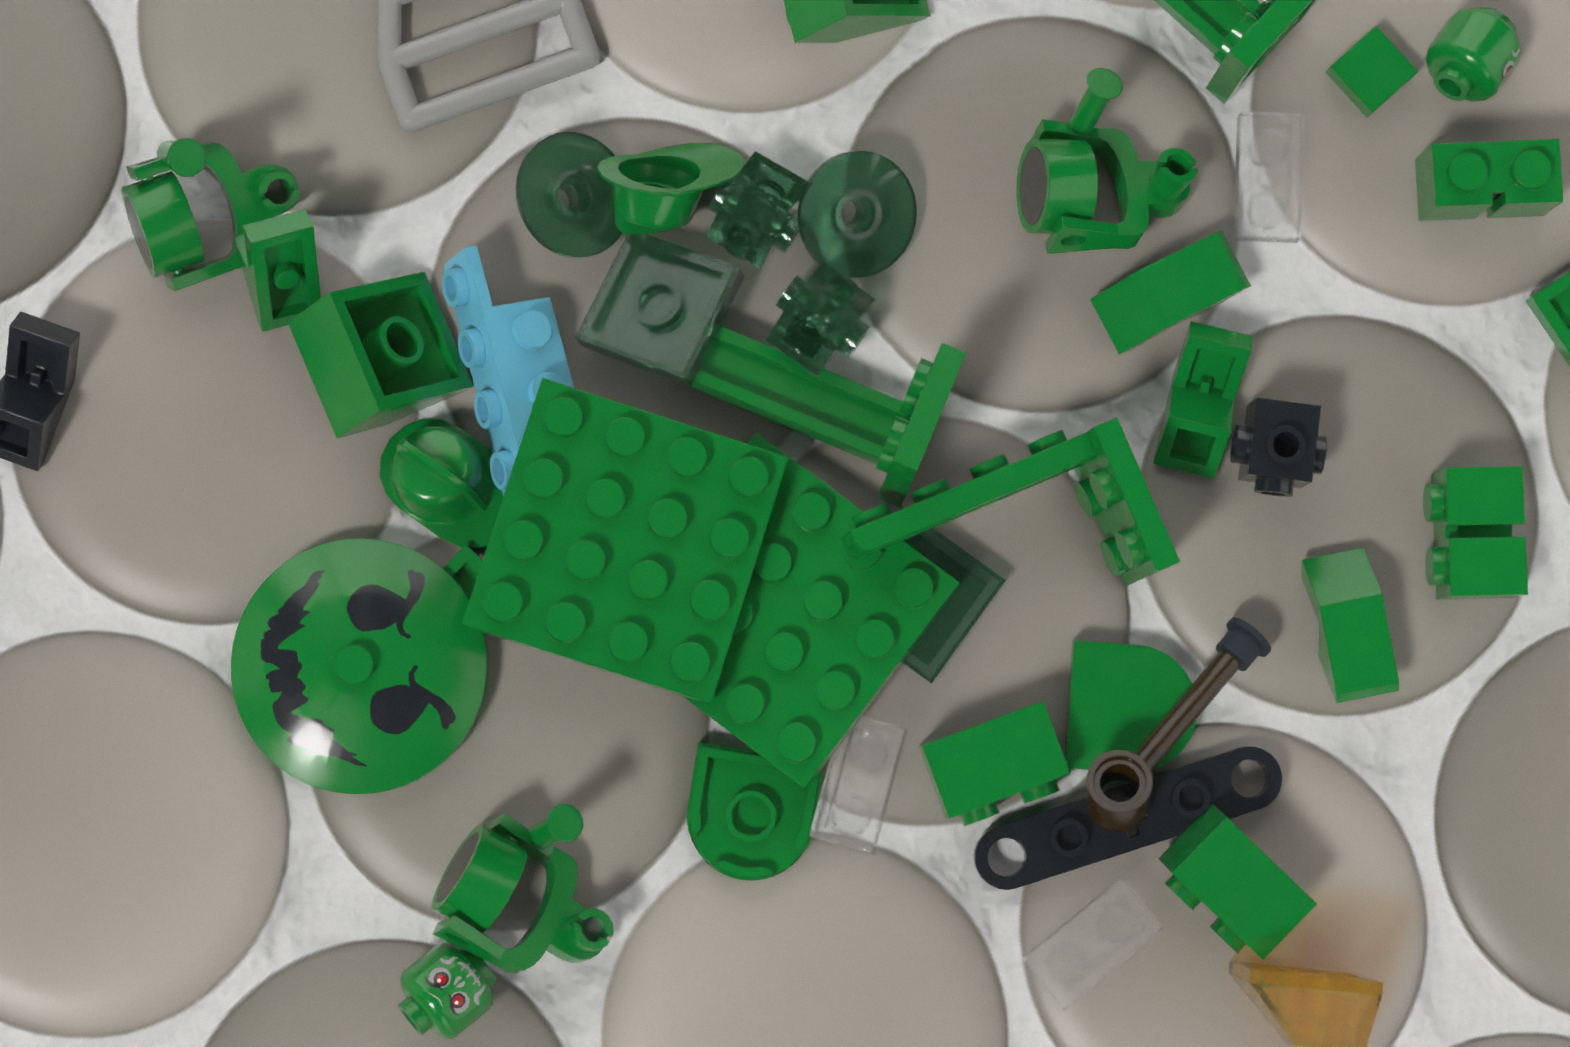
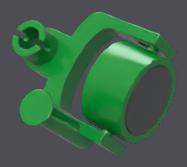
M1095 68L1087 75L1088 88L1068 123L1046 119L1041 120L1031 140L1025 145L1019 161L1016 198L1021 224L1027 233L1050 234L1045 243L1047 254L1101 249H1130L1135 247L1148 227L1149 217H1171L1180 210L1191 192V182L1198 172V168H1192L1196 164L1195 159L1183 149H1166L1161 153L1157 161H1139L1135 147L1122 131L1111 128H1094L1110 99L1120 96L1123 91L1120 77L1115 72L1106 68ZM1094 154L1099 156L1105 163L1113 179L1120 211L1118 224L1092 220L1098 193V173Z
M191 138L165 141L158 147L157 157L126 166L130 179L139 182L123 186L121 189L130 227L147 269L153 278L163 275L167 287L174 291L242 268L236 249L235 238L244 234L243 225L266 220L287 212L296 205L300 196V189L298 188L296 178L285 167L275 164H263L240 171L235 158L220 143L205 142L200 144ZM206 165L219 182L228 203L232 219L233 242L231 251L225 257L198 264L204 261L200 235L188 200L173 172L179 176L192 177L200 173ZM168 170H172V171H170V172H167V173H164V174H161V175H158V176L153 177L154 175L163 173V172L168 171ZM277 179L281 184V194L277 199L271 201L265 197L264 193H267L269 184Z
M559 804L551 809L547 819L530 828H526L505 813L489 821L486 827L478 825L474 828L455 852L435 890L432 910L443 915L446 919L437 923L432 934L513 974L534 966L542 958L545 951L569 963H581L598 955L610 942L606 938L613 936V923L603 910L597 908L588 909L572 900L577 885V863L572 856L552 845L558 841L572 842L580 836L584 826L580 812L574 806ZM527 856L541 862L546 869V885L543 899L525 935L514 947L504 948L483 933L493 924L509 901L523 873Z

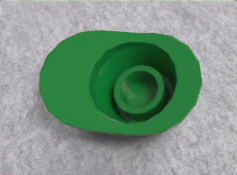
M687 143L640 154L610 156L599 162L596 171L602 179L611 183L615 224L620 232L624 234L661 233L689 224L703 190L733 181L743 173L745 160L739 152L726 146L711 143Z
M421 419L403 426L389 439L380 458L379 477L386 495L400 510L449 543L458 547H463L466 544L469 548H482L488 545L503 499L502 490L495 486L490 472L491 449L460 427L442 419Z

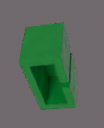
M1559 139L1434 143L1415 159L1419 221L1475 219L1485 210H1487V218L1544 216L1563 202ZM1492 194H1501L1499 197L1493 200Z
M1523 466L1450 467L1431 474L1432 484H1426L1423 491V512L1425 520L1433 522L1434 547H1428L1426 551L1425 571L1428 584L1436 585V600L1499 599L1528 595L1526 537H1513L1512 525L1525 524Z
M1044 701L1036 702L919 746L945 818L950 819L960 815L964 826L999 814L996 801L1020 793L1025 804L1060 791L1056 779L1071 774Z
M1212 803L1207 811L1199 816L1158 858L1173 874L1165 884L1191 910H1194L1200 902H1203L1218 917L1210 927L1236 953H1239L1247 945L1264 960L1317 905L1309 895Z

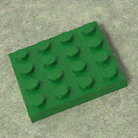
M542 378L462 626L711 704L789 457Z
M757 432L747 443L789 457ZM789 457L712 703L706 704L691 698H684L807 790L958 590L960 582L904 541L860 559L850 557L843 546L841 538L850 530L856 528L852 518L864 511Z

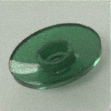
M570 131L555 133L543 138L526 153L516 177V201L526 228L542 246L555 254L568 258H586L602 253L610 248L622 235V232L617 229L615 224L611 183L602 179L596 171L601 160L615 155L606 145L589 135ZM559 189L563 190L568 196L569 206L567 209L560 201Z
M855 150L843 152L823 162L807 180L798 204L797 220L800 237L809 255L827 271L849 278L869 277L889 268L904 253L915 230L917 205L909 179L893 161L869 151ZM852 201L855 205L856 213L853 220L845 224L841 216L842 209L845 203Z

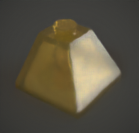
M1230 961V976L1287 1045L1291 1047L1367 1046L1382 999L1383 982L1357 973Z

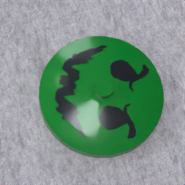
M356 538L331 541L310 548L286 561L260 585L250 599L241 616L232 646L231 681L233 695L241 719L253 741L275 765L292 777L316 788L336 793L374 794L391 791L414 783L435 771L461 747L470 734L481 712L488 687L489 652L485 633L462 626L470 600L466 592L453 577L428 557L408 547L384 540Z

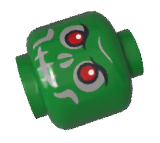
M1479 7L1461 9L1452 15L1430 44L1425 60L1429 74L1434 79V85L1442 95L1454 101H1486L1494 96L1518 64L1522 50L1516 27L1512 21L1496 9Z
M440 942L401 974L400 984L406 999L399 1003L398 1007L420 1035L432 1029L437 1035L445 1039H453L493 1006L494 996L491 987L497 983V979L483 959L449 942Z

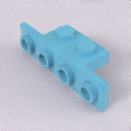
M476 245L463 248L444 264L442 288L449 306L454 307L460 329L458 337L459 354L463 364L470 368L476 390L474 397L475 415L479 425L486 429L492 451L490 459L491 476L495 486L502 490L504 496L542 378L573 388L574 385L550 297L493 306Z

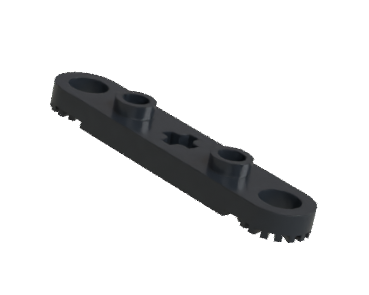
M1248 746L1235 748L1155 774L1148 814L1136 826L1137 833L1132 836H1128L1126 831H1112L1097 824L1088 812L1086 797L995 826L984 832L976 842L973 854L976 871L987 884L1003 890L1016 889L1179 836L1199 816L1207 811L1211 803L1229 819L1260 810L1271 804L1280 792L1282 786L1280 766L1269 752L1258 747ZM1243 760L1256 761L1258 765L1262 766V770L1266 775L1264 788L1253 797L1241 796L1232 786V771ZM1129 783L1102 791L1107 798L1117 802L1123 799L1129 800L1137 793ZM1003 838L1015 840L1024 851L1022 867L1010 876L996 874L988 863L990 847L996 841Z

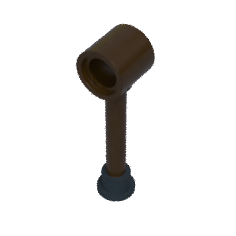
M1235 617L1227 622L1228 632L1216 645L1218 652L1216 657L1134 753L1126 750H1112L1100 755L1092 763L1087 775L1086 806L1090 816L1097 824L1112 831H1126L1136 827L1145 819L1150 808L1153 780L1155 779L1152 771L1238 670L1246 671L1258 656L1266 657L1270 653L1271 646L1269 642L1252 625ZM1123 780L1131 784L1137 793L1127 801L1117 802L1107 798L1101 789L1110 781Z

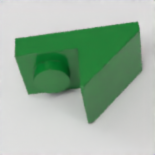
M306 209L243 225L244 234L235 238L242 270L262 332L287 326L288 321L321 298L314 226Z

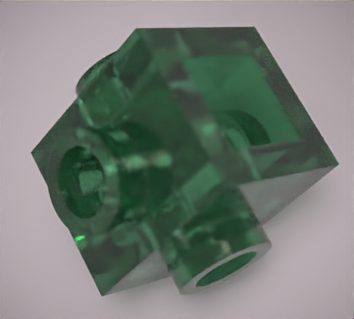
M755 151L735 178L730 182L719 185L714 193L708 209L716 213V216L706 238L724 247L734 257L746 260L761 269L776 248L786 253L796 238L804 220L796 216L795 213L810 182Z
M823 262L807 281L797 275L786 288L776 304V307L781 309L783 313L766 338V341L818 377L838 352L849 358L859 346L870 329V326L861 320L875 299L859 288L850 277L837 272Z

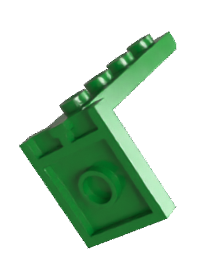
M1257 0L1154 1L1214 54L1213 58L1220 66L1206 86V89L1225 104L1250 74L1275 50L1276 46L1295 25L1300 23L1308 14L1317 0H1264L1262 3Z
M682 311L676 320L657 363L655 372L876 464L875 469L887 473L877 498L901 508L966 352L941 343L934 363L921 358L902 402L694 314Z
M1117 417L1094 426L1086 433L1067 440L1063 430L1042 437L1027 445L1031 453L1030 456L1009 464L1005 454L984 461L969 469L973 480L950 488L946 478L924 486L911 493L915 504L896 512H891L888 503L864 511L852 518L856 528L850 530L841 538L847 554L852 558L860 559L1075 469L1079 481L1075 483L1078 501L1088 517H1096L1105 538L1100 543L1103 558L1114 576L1121 575L1125 586L1145 579L1180 562Z

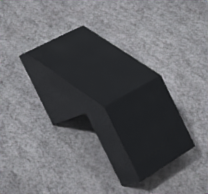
M21 311L9 325L5 374L0 380L1 459L35 471H39L43 465L75 381L80 332Z

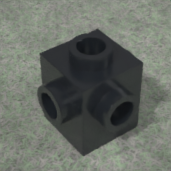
M1258 397L1249 403L1246 408L1244 426H1235L1231 442L1230 461L1231 463L1240 464L1238 480L1255 482V493L1279 497H1292L1293 488H1302L1312 483L1313 474L1322 473L1327 453V438L1325 436H1318L1321 406ZM1273 442L1282 448L1283 457L1275 452Z

